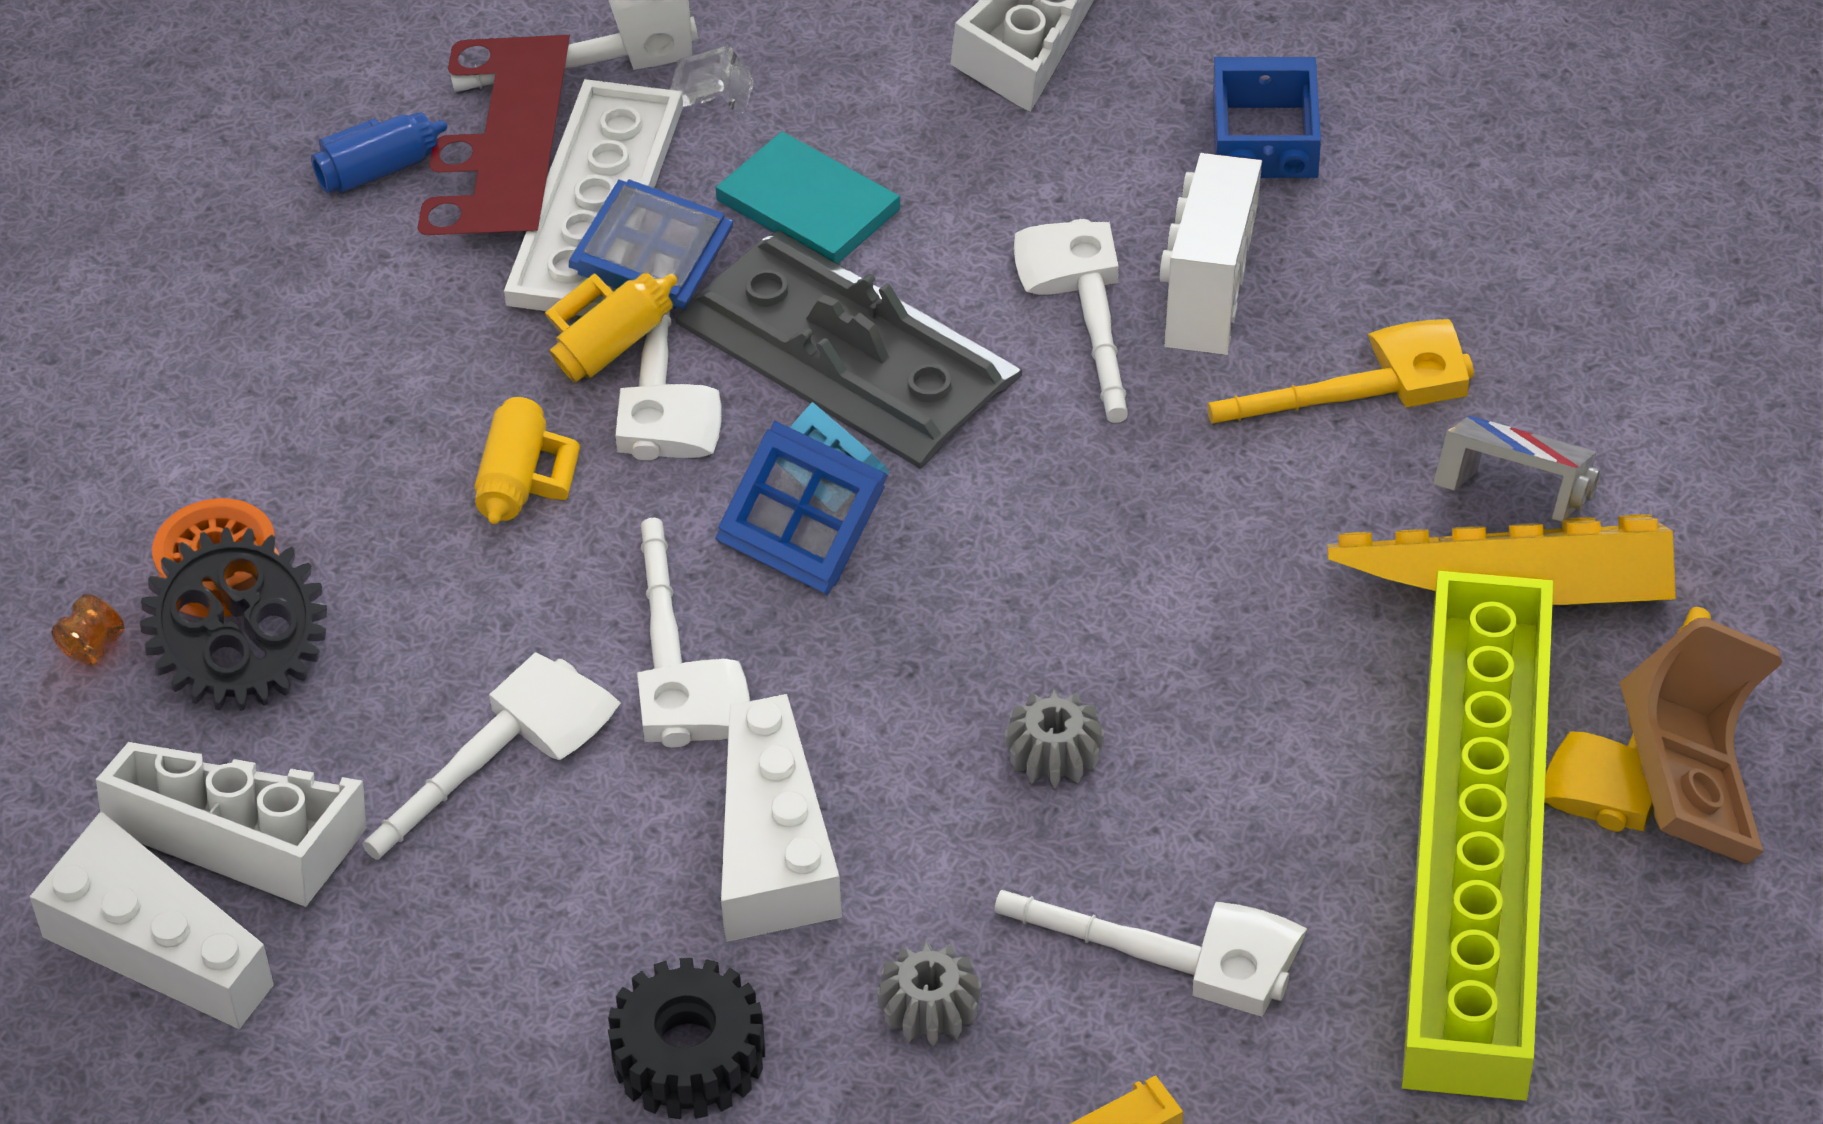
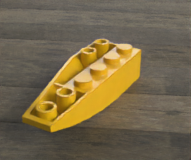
M1652 514L1618 516V526H1601V521H1595V517L1566 518L1562 522V528L1543 529V524L1531 523L1509 525V532L1486 533V527L1470 526L1452 528V536L1429 537L1428 529L1395 531V540L1372 541V532H1351L1338 534V543L1327 544L1328 560L1387 580L1432 591L1436 590L1438 571L1553 580L1552 605L1676 599L1673 531L1658 523V518H1652Z

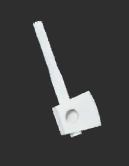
M609 0L620 33L569 44L565 68L584 66L623 56H629L634 70L691 59L692 41L699 38L694 16L690 17L689 0ZM450 73L455 93L478 87L482 89L483 86L494 84L495 74L456 76Z
M1077 219L1069 223H1053L1028 227L1016 232L1014 239L1015 264L1026 292L1037 295H1052L1079 290L1084 320L1093 347L1091 354L1096 362L1101 387L1100 399L1104 402L1107 420L1112 423L1124 421L1128 416L1125 402L1126 390L1122 387L1116 357L1118 350L1113 343L1111 315L1105 285L1118 283V261L1110 223Z
M657 254L654 257L653 273L651 276L664 278L668 274H672L675 260ZM670 311L663 316L660 324L646 334L641 357L639 386L620 388L615 434L617 452L630 453L638 460H654L658 456L701 458L714 453L719 438L721 426L719 390L703 385L666 384L668 365L667 337L668 328L671 325Z
M648 518L641 523L643 541L641 551L644 553L648 586L646 596L649 599L651 612L650 638L654 669L637 672L644 741L662 742L666 747L675 748L685 746L690 741L728 739L730 705L750 701L744 672L739 661L729 659H710L682 663L678 627L672 606L671 597L674 591L670 587L666 555L668 544L664 538L663 522L658 518Z
M535 652L489 694L491 709L497 716L469 740L432 779H427L426 784L389 819L382 820V825L362 843L365 851L372 858L379 860L397 842H402L403 837L441 801L445 802L447 796L455 788L482 768L518 733L549 757L561 760L595 735L610 719L621 702L593 681L577 673L575 668L565 660L557 659L553 661Z
M1005 890L999 892L994 909L995 913L1021 920L1023 924L1028 922L1084 939L1085 943L1091 941L1114 948L1138 959L1194 975L1192 996L1261 1017L1272 999L1282 1000L1289 981V973L1287 972L1308 930L1289 919L1264 910L1238 904L1216 902L1202 947L1147 930L1096 918L1094 914L1091 917L1035 900L1033 896L1028 898Z

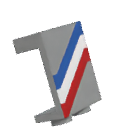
M1469 415L1447 430L1433 484L1456 490L1477 473L1482 453L1563 476L1552 519L1563 522L1576 509L1582 510L1586 500L1592 501L1601 470L1593 467L1597 451Z

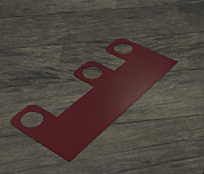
M570 35L460 40L452 46L448 71L452 75L495 74L485 133L441 136L437 138V145L432 148L429 166L434 172L478 171L474 195L437 196L426 199L422 203L417 226L421 234L446 235L538 231ZM482 46L489 50V60L479 67L467 68L458 61L461 52L469 47ZM454 142L469 144L473 152L471 157L465 162L451 165L441 160L440 153L445 146ZM454 204L460 208L461 216L459 220L450 226L437 227L428 220L431 210L439 205Z

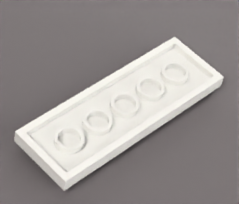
M584 79L546 179L538 231H526L505 286L506 306L547 311L587 279L578 275L577 270L568 267L570 257L618 179L625 182L630 179L652 188L655 187L683 109L682 91ZM635 207L624 226L639 232L646 210ZM616 239L604 259L627 266L634 245ZM608 286L613 292L616 290V288ZM600 295L576 315L584 316L604 298Z

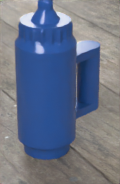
M422 112L409 116L401 114L381 123L376 118L320 139V152L311 155L314 173L320 186L326 193L337 190L339 193L346 192L422 162L424 157L430 155L432 148L437 145L436 138L438 135L447 130V123L443 120L437 122L429 121Z

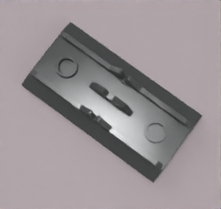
M779 230L761 239L697 293L691 299L686 309H683L676 317V324L810 404L813 402L827 414L920 469L943 446L944 441L996 393H1001L1022 376V369L901 301L890 284L886 283L879 288L873 285L875 281L874 275L869 274L861 278Z

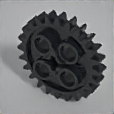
M225 527L221 534V543L213 544L209 536L202 532L200 533L199 550L194 551L184 542L179 544L181 562L177 563L166 557L161 559V568L167 578L149 577L148 587L158 596L143 597L141 599V609L154 616L141 620L140 628L143 634L157 635L145 643L146 655L163 654L155 664L156 673L159 676L173 670L176 672L171 682L174 692L181 690L187 684H191L193 686L192 703L197 704L208 692L214 694L215 710H221L228 696L235 698L238 709L242 711L246 707L247 695L255 694L258 701L264 706L268 704V689L274 687L285 696L289 694L288 675L302 681L307 678V669L300 660L317 662L319 659L320 650L309 641L325 640L326 628L314 622L327 617V605L310 603L322 595L321 583L304 584L311 575V565L306 563L295 568L292 567L295 559V548L290 547L280 555L276 554L275 536L270 535L261 546L255 545L253 529L250 528L244 533L241 542H234L229 528ZM235 572H247L256 579V584L248 590L237 591L227 585L226 579ZM209 579L219 590L223 602L233 616L238 617L244 614L245 633L257 647L265 652L266 656L264 658L258 659L253 654L246 638L236 623L230 621L224 624L223 606L213 593L202 585L204 580ZM188 603H199L209 610L208 616L199 622L185 621L179 616L178 612ZM279 616L284 618L290 627L283 634L271 636L265 634L258 625L266 617ZM231 647L241 653L242 660L235 666L221 667L212 661L211 656L220 648Z

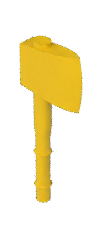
M1450 319L1408 322L1368 333L1372 349L1382 369L1335 377L1295 387L1292 384L1291 388L1237 397L1234 395L1230 399L1208 402L1207 412L1210 423L1214 424L1236 419L1241 421L1242 418L1290 409L1298 411L1301 407L1345 402L1395 392L1406 408L1468 396L1469 379L1474 376L1473 364L1470 356L1467 353H1462L1456 331Z
M1692 607L1683 626L1678 629L1677 633L1694 619L1708 618L1711 620L1710 613L1704 608ZM1570 731L1558 746L1548 765L1545 774L1544 802L1563 812L1596 820L1601 827L1611 831L1619 832L1626 827L1644 832L1654 806L1646 778L1641 770V759L1634 734H1632L1626 746L1591 733Z

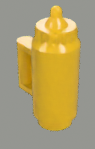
M646 272L635 280L626 281L613 292L595 273L545 312L549 321L561 333L556 337L558 343L549 349L552 358L575 384L583 377L591 379L661 323L663 316L672 309L673 303L669 298L671 288L677 284V277L674 274H668L664 278L654 279ZM600 295L604 298V300L571 326L566 323Z
M509 398L503 402L502 406L496 409L493 415L474 485L476 507L482 515L488 518L491 524L514 519L521 511L522 506L527 502L529 493L558 500H566L569 496L581 446L574 439L546 431L547 424L542 408L528 398ZM540 451L556 455L551 477L535 473Z

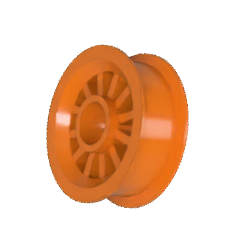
M215 498L187 505L172 514L160 526L154 537L152 557L155 567L159 572V577L167 578L161 568V559L163 557L172 559L177 563L181 562L179 554V544L181 542L197 551L200 549V533L205 532L212 543L216 544L221 543L223 528L228 527L233 541L241 542L244 533L250 528L253 529L254 544L261 546L270 535L275 536L272 523L260 509L241 500ZM235 572L226 579V583L234 590L245 591L256 584V579L247 572ZM209 579L204 580L202 585L213 593L215 598L222 604L224 617L233 616L223 602L219 590ZM188 603L180 609V611L201 618H205L209 614V610L199 603Z

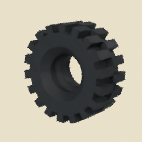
M679 958L680 968L669 970L667 961L654 964L655 976L648 978L643 971H640L632 977L633 992L624 987L621 988L616 995L617 1008H610L608 1016L610 1029H608L614 1074L619 1084L624 1082L625 1094L633 1102L642 1095L644 1109L656 1114L660 1105L667 1106L668 1118L681 1119L683 1109H694L695 1119L708 1117V1105L716 1103L721 1112L732 1107L731 1093L735 1091L744 1098L752 1090L751 1077L759 1079L763 1070L762 1057H765L763 1015L760 1002L756 1003L755 990L749 982L741 987V978L738 972L729 968L722 976L719 974L718 962L706 959L703 969L694 968L693 958ZM681 1024H698L711 1031V1035L706 1040L690 1047H677L663 1041V1035L667 1031Z

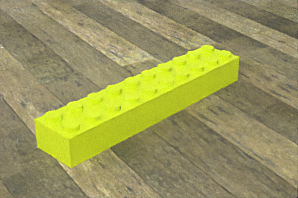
M1438 571L1432 618L1402 1089L1527 1101L1535 1045L1553 580Z

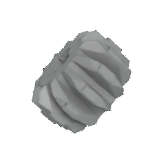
M1054 688L1048 698L1042 699L1030 693L1026 706H1014L1013 712L1010 715L1008 729L1005 730V747L1008 748L1010 762L1013 765L1014 771L1027 770V776L1031 785L1043 778V776L1049 777V781L1054 789L1063 776L1078 784L1083 776V770L1095 771L1096 764L1099 762L1101 747L1104 746V730L1101 729V723L1098 722L1095 705H1082L1077 692L1066 699L1060 698Z
M925 939L920 952L914 953L901 946L900 952L897 955L898 962H885L881 972L882 982H880V987L877 988L878 1005L881 1006V1011H884L885 1022L889 1030L903 1028V1036L908 1044L921 1033L926 1034L927 1040L934 1047L938 1041L939 1033L944 1032L951 1038L958 1040L962 1032V1024L974 1025L978 1015L977 1004H979L982 993L981 982L978 981V976L974 975V965L971 963L970 956L956 958V952L951 943L939 952L932 951V947Z

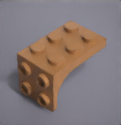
M1697 618L1691 621L1619 683L1629 715V726L1634 734L1640 755L1641 770L1646 778L1653 802L1654 817L1660 831L1709 849L1713 853L1749 864L1764 851L1736 760L1734 733L1738 716L1746 699L1762 680L1782 664V658L1776 647L1708 618Z

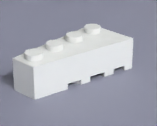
M979 0L955 23L950 64L1014 104L1031 112L1094 0Z
M1200 153L1195 172H1186L1183 195L1178 199L1175 223H1171L1168 248L1163 251L1160 267V282L1169 283L1164 347L1228 355L1231 322L1234 323L1239 286L1243 282L1247 251H1249L1258 208L1262 160Z
M787 694L730 705L721 890L725 942L842 918L840 877Z
M128 742L96 779L100 811L139 843L304 907L317 894L366 829L362 780L342 777L340 784L337 785L315 781L314 772L290 769L288 776L256 771V763L233 759L232 763L216 765L204 763L202 754Z
M100 811L30 895L43 938L237 1029L242 1027L274 985L264 944L102 811Z

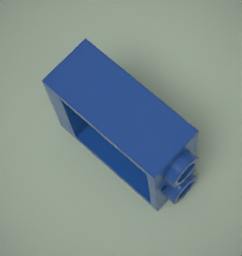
M1214 57L1213 118L1215 155L1262 160L1261 178H1318L1321 132L1316 57ZM1264 75L1270 76L1269 79L1265 80L1260 77ZM1228 108H1302L1303 135H1229Z

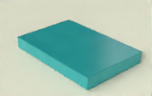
M783 131L715 187L717 201L772 232L779 230L837 264L900 210L899 195Z

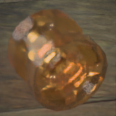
M83 594L73 603L71 608L72 614L69 617L59 619L52 627L51 634L57 646L68 657L92 666L97 664L103 657L106 643L117 641L123 634L125 627L119 614L108 603L94 595Z

